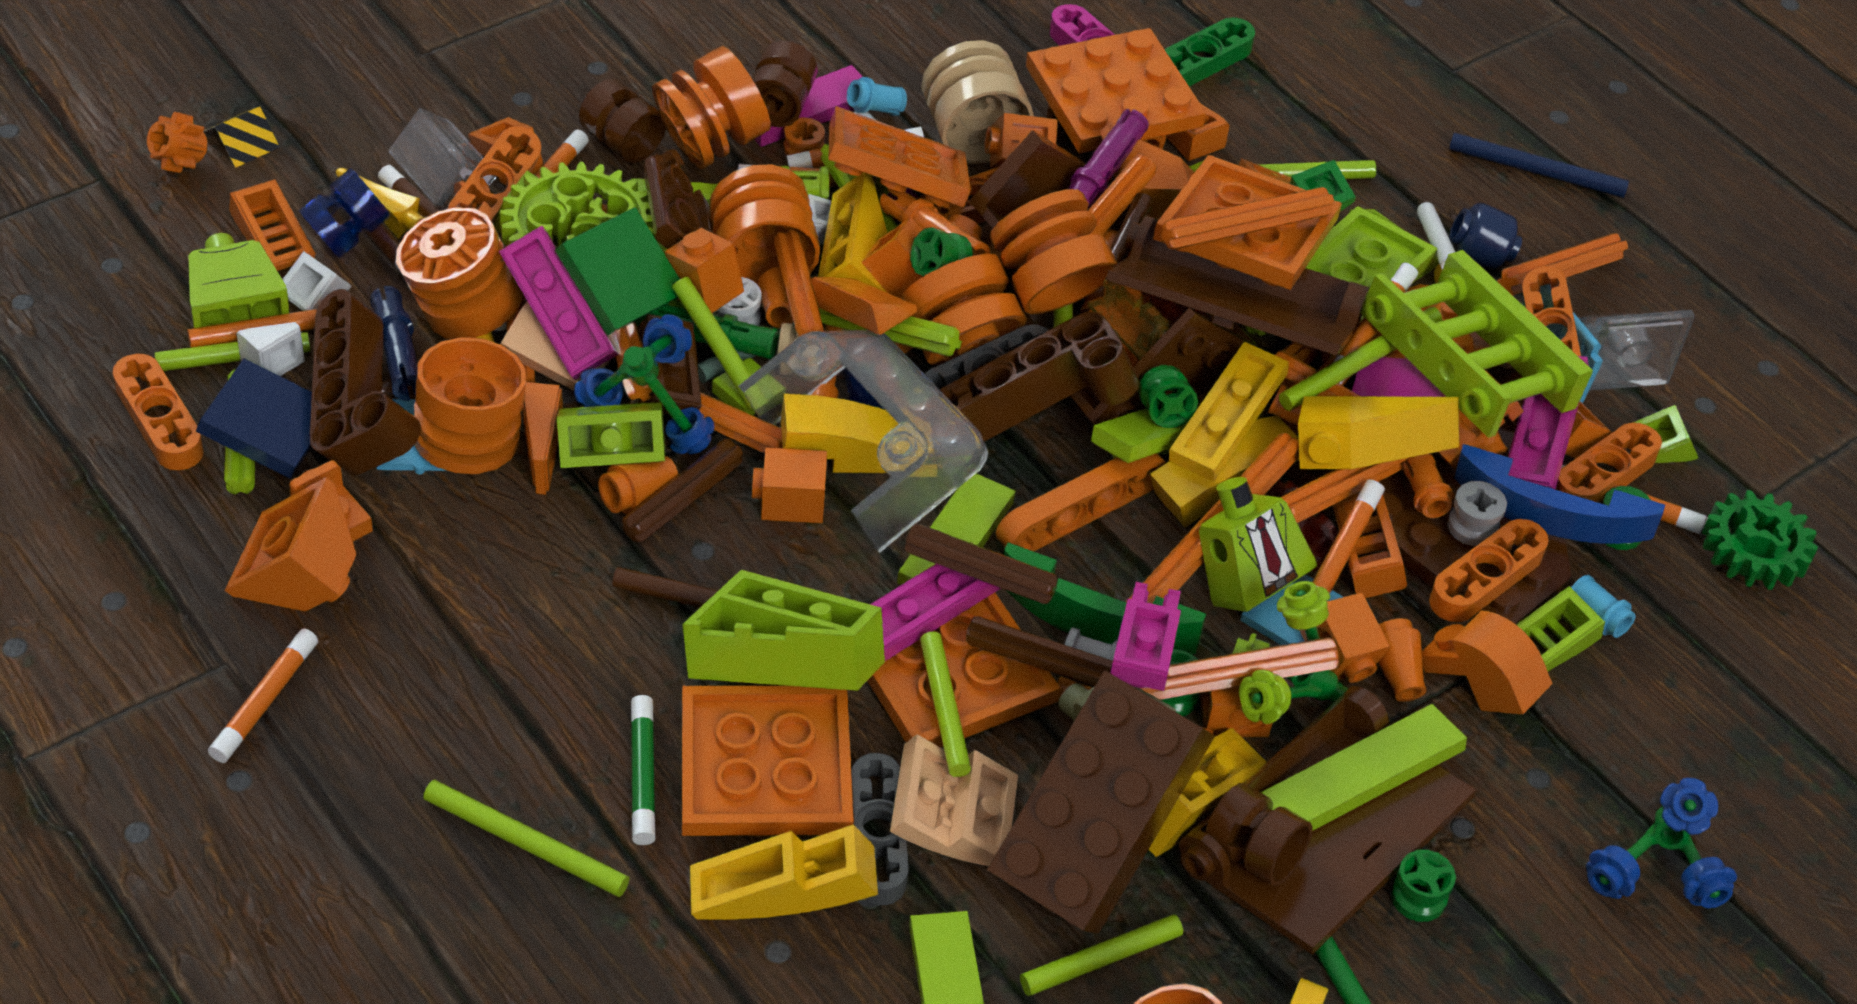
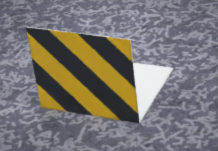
M260 106L208 128H216L235 168L280 148Z

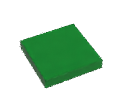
M636 207L562 243L555 249V252L607 336L678 299L672 286L680 278Z

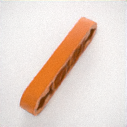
M1158 453L1130 463H1126L1117 457L1009 512L999 523L995 532L996 538L1004 547L1009 542L1034 552L1152 491L1154 487L1150 473L1167 462Z

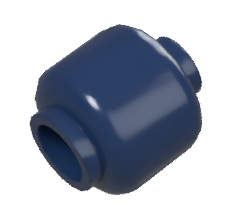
M1477 203L1470 209L1463 208L1456 216L1449 233V239L1453 243L1455 252L1464 250L1487 271L1498 269L1505 261L1511 263L1516 258L1522 245V237L1517 235V220L1512 215L1485 203Z

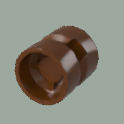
M778 41L766 47L752 76L768 110L772 127L789 126L799 119L818 73L817 62L812 53L805 47L790 41Z
M614 78L603 80L595 85L586 95L579 111V123L599 141L606 143L612 151L625 161L631 163L640 162L649 157L658 148L666 131L660 111L646 100L639 98L633 90Z
M1238 783L1222 797L1214 809L1205 833L1212 836L1223 847L1229 860L1239 862L1244 859V867L1247 871L1271 886H1279L1289 878L1302 861L1312 838L1313 826L1310 821L1286 807H1277L1273 810L1271 798L1246 783Z

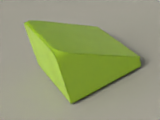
M1676 405L1632 422L1645 424L1656 430L1661 436L1662 445L1655 463L1686 462L1699 458Z

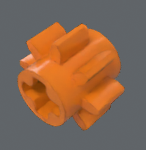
M173 112L171 118L159 116V121L150 127L147 135V147L151 153V159L161 160V169L181 173L183 167L195 169L196 163L204 158L207 151V137L203 132L204 126L193 124V116L179 112Z

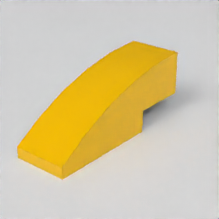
M783 395L781 413L783 448L827 451V459L832 460L833 473H933L934 461L930 430L884 409L850 400L818 395Z
M1276 415L1258 419L1254 422L1214 482L1169 461L1150 473L1155 494L1186 528L1206 514L1220 499L1216 489L1217 486L1228 479L1240 477L1279 434L1287 433L1298 441L1299 437Z
M853 824L803 842L792 831L692 864L690 865L691 914L697 920L768 918L831 908L878 895L874 845Z

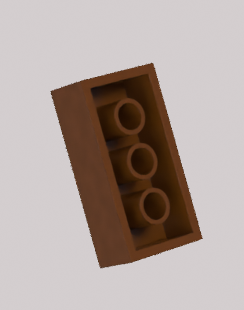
M1104 670L987 871L1079 929L1099 934L1215 735Z

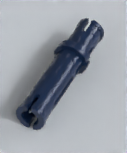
M384 286L387 299L382 300L381 292L377 288L371 294L370 304L373 311L383 320V350L392 383V392L400 400L411 401L408 387L412 386L416 398L418 367L411 338L414 327L411 317L404 311L400 291L392 286Z

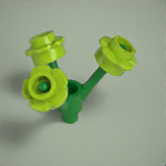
M1296 582L1285 589L1284 595L1277 601V610L1282 612L1290 628L1297 630L1305 629L1308 641L1320 639L1317 626L1322 624L1329 616L1327 601L1330 599V594L1327 589L1316 587L1313 582ZM1252 633L1248 641L1241 638L1237 639L1232 654L1269 648L1270 643L1256 639L1257 634ZM1262 669L1254 671L1252 677L1247 676L1242 680L1239 687L1241 709L1249 720L1271 724L1276 722L1288 710L1291 699L1312 697L1318 701L1327 699L1333 703L1348 687L1338 682L1337 675L1331 670L1287 677L1286 679L1291 680L1294 685L1289 687L1281 676Z

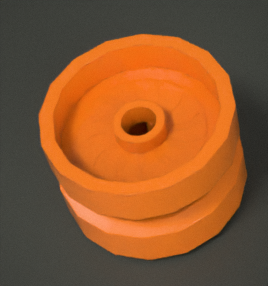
M980 254L949 263L928 273L903 292L901 299L916 305L917 312L912 315L913 317L953 326L960 331L959 340L962 341L960 349H955L952 356H944L922 350L927 362L931 365L943 364L1025 325L1027 318L1018 298L1013 293H1003L1010 280L1000 258L996 254Z

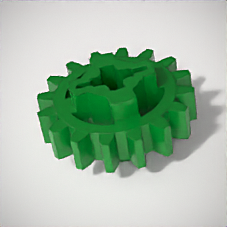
M1747 490L1743 500L1730 493L1727 495L1724 503L1717 501L1714 504L1702 529V534L1706 535L1702 546L1705 550L1715 551L1711 559L1713 565L1726 564L1729 567L1726 573L1728 578L1731 579L1739 573L1745 576L1746 586L1751 587L1755 580H1762L1767 590H1773L1777 579L1783 585L1789 587L1792 585L1795 577L1803 578L1818 549V546L1813 543L1817 533L1814 529L1803 528L1808 519L1805 514L1794 516L1790 513L1792 508L1791 502L1787 501L1779 506L1774 503L1773 494L1767 493L1763 500H1759L1752 490Z

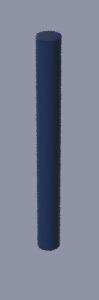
M1455 132L1449 146V150L1622 198L1625 197L1629 180Z

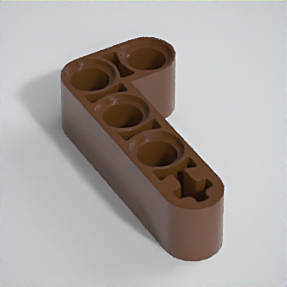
M338 289L328 294L321 301L315 316L310 444L315 451L329 461L334 460L348 474L358 475L410 451L420 436L421 425L414 415L382 392L384 327L382 318L347 290Z
M1091 311L1084 312L943 387L931 398L929 406L949 446L960 451L976 447L1087 386L1091 388L1096 398L1102 404L1115 405L1131 398L1138 390L1140 383L1121 340L1101 313Z

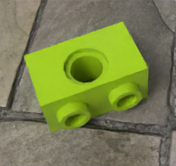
M661 402L559 409L557 429L561 468L665 461L666 450Z

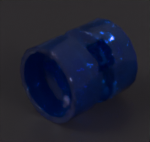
M349 168L330 184L331 193L328 196L317 194L298 210L339 259L360 242L359 233L362 230L372 233L391 217L385 206L352 168ZM342 206L351 219L340 226L332 215Z

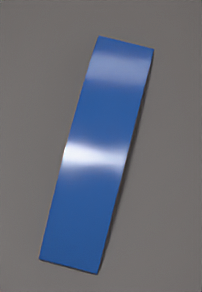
M1463 444L1454 479L1461 486L1470 481H1483L1500 489L1507 501L1504 517L1510 520H1531L1539 524L1549 535L1581 542L1622 544L1652 540L1664 512L1665 504L1614 489L1609 506L1509 476L1513 462L1512 458Z

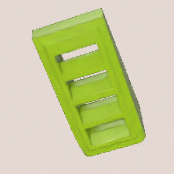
M1568 586L1516 625L1529 637L1533 636L1547 650L1541 657L1547 671H1550L1601 639L1605 621ZM1564 619L1575 631L1570 634L1558 621ZM1548 627L1561 641L1555 644L1543 629Z

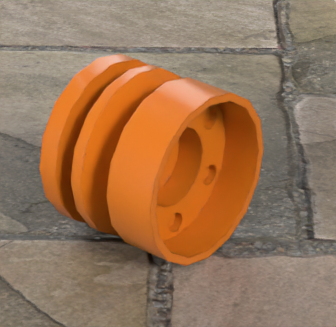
M720 46L693 61V70L697 83L688 73L681 69L672 74V83L667 79H662L652 85L653 97L667 132L692 164L699 169H704L713 164L714 154L719 158L729 154L730 146L726 132L738 144L745 145L771 128L768 110L753 79L740 60L725 46Z
M768 164L751 165L736 170L718 183L710 197V216L713 221L714 234L734 243L741 277L748 278L756 284L766 271L780 266L773 241L778 232L786 233L789 229H793L799 233L810 275L819 263L820 245L816 227L812 220L813 213L809 204V194L803 180L790 169Z
M1065 189L1032 200L1012 211L991 230L990 239L994 248L1001 252L1000 260L1002 265L1008 269H1018L1012 276L1011 284L1024 311L1029 314H1042L1057 310L1092 294L1109 282L1106 280L1108 270L1118 264L1105 237L1100 234L1090 235L1096 227L1097 220L1094 214L1087 211L1089 203L1084 193L1078 189Z
M455 207L438 211L420 220L404 235L397 248L396 264L433 332L445 339L459 337L476 338L500 328L515 314L523 299V292L499 252L505 247L488 215L475 208Z
M467 337L441 341L425 351L418 362L416 402L414 403V416L420 421L421 425L420 436L414 446L420 456L435 467L460 474H480L493 471L512 459L519 447L521 411L524 406L526 389V369L518 356L501 344L483 338Z

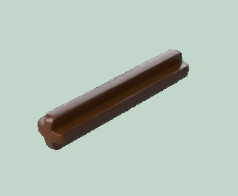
M730 439L722 440L624 516L622 530L625 535L630 536L637 543L647 539L741 465L742 449L736 446Z
M914 524L907 535L905 550L909 554L1036 602L1048 604L1057 589L1058 577L1053 573L925 525Z
M979 616L973 617L966 633V642L972 646L1092 686L1097 684L1104 670L1111 673L1112 660Z

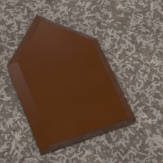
M674 149L668 150L661 155L650 156L645 160L644 177L655 239L667 249L683 240L687 234L700 228L714 234L710 206L700 189L695 192L693 191L690 180L680 168L685 164L677 150Z

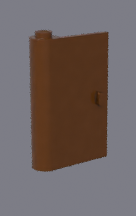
M1147 215L1143 218L1141 224L1133 222L1125 243V250L1131 251L1130 256L1108 270L1106 277L1108 281L1211 314L1210 322L1233 329L1236 322L1334 355H1338L1352 338L1354 331L1361 321V311L1370 289L1368 286L1341 280L1307 268L1304 269L1291 290L1280 286H1271L1259 278L1234 269L1222 268L1213 261L1189 252L1168 249L1165 243L1153 239L1158 220Z
M1359 686L1350 687L1244 783L1262 792L1388 727L1389 717L1386 708L1378 697L1369 690ZM1437 765L1312 831V838L1302 861L1289 878L1279 886H1271L1247 871L1244 867V859L1239 862L1229 860L1223 847L1212 836L1205 833L1213 811L1181 839L1179 844L1181 862L1191 876L1198 880L1206 881L1310 954H1313L1398 872L1401 861L1408 853L1421 850L1475 797L1477 789Z

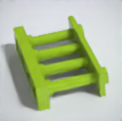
M1464 250L1448 254L1436 284L1405 293L1383 273L1376 274L1361 314L1446 397H1459V410L1488 438L1496 435L1508 405L1528 397L1542 394L1561 413L1576 409L1593 372L1582 359ZM1445 302L1458 316L1435 323L1421 308ZM1476 332L1491 347L1467 354L1452 339ZM1508 362L1524 377L1499 385L1485 369Z

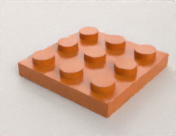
M1151 28L1027 52L1026 68L1079 154L1096 150L1103 141L1100 130L1107 125L1113 128L1122 112L1126 109H1130V112L1133 109L1137 110L1148 120L1149 128L1140 140L1204 127L1206 111Z
M835 106L829 123L828 160L834 161V166L838 170L853 176H861L862 172L879 177V182L882 185L895 191L906 192L907 188L924 193L926 200L940 207L950 208L952 204L965 207L971 191L966 152Z
M1208 155L1156 223L1153 239L1162 242L1160 236L1163 232L1162 224L1167 220L1305 191V189ZM1334 200L1332 212L1328 216L1175 250L1189 252L1213 261L1222 268L1234 269L1259 278L1268 285L1280 286L1291 290L1337 221L1342 203Z
M996 592L932 631L940 633L964 738L1059 701L1061 688L1049 671L972 646L966 642L968 626L975 616L1021 630ZM920 640L886 660L867 682L906 743L918 734L941 748L943 747L922 647Z
M682 686V836L780 835L792 831L795 835H823L853 825L847 690L799 686Z

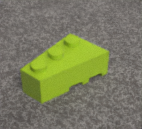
M740 570L683 623L688 679L858 691L885 663L881 607L745 570Z

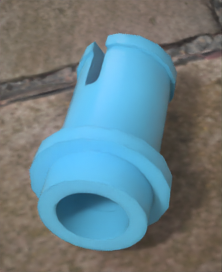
M861 77L850 83L847 89V102L858 113H866L872 110L899 116L900 112L905 110L907 94L902 87L876 84L869 77Z
M1584 575L1579 578L1571 587L1605 621L1603 635L1611 634L1614 638H1618L1625 634L1634 623L1636 615L1631 611V603L1625 599L1617 600L1595 582L1594 578L1590 575Z

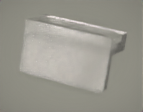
M422 108L418 109L389 150L390 155L431 202L439 206H443L453 193L454 184L462 179L467 180L484 158L450 120ZM486 175L483 178L488 186H490L496 176Z

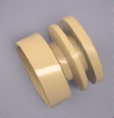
M978 40L965 41L951 46L936 56L923 74L921 89L942 143L966 152V159L969 164L990 162V154H986L984 150L985 134L987 128L992 126L1003 113L1034 116L1031 104L1023 86L1019 82L1009 54L997 44Z

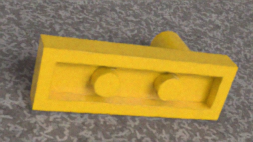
M1244 342L1169 449V461L1214 482L1254 422L1267 417L1268 402L1287 376L1289 361Z

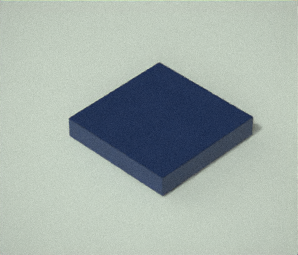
M244 358L201 417L196 432L291 479L311 449L312 392Z

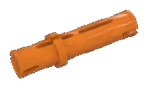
M887 188V190L896 196L897 200H893L884 192L881 195V210L901 223L912 217L922 231L933 227L946 233H956L967 237L972 246L973 256L991 254L987 244L977 240L941 216L934 204L928 200L916 199L907 192H899Z

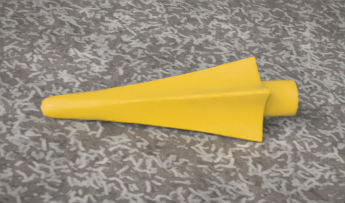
M338 168L336 170L337 177L374 210L398 239L407 230H410L420 220L425 218L418 213L420 198L384 187L345 168Z

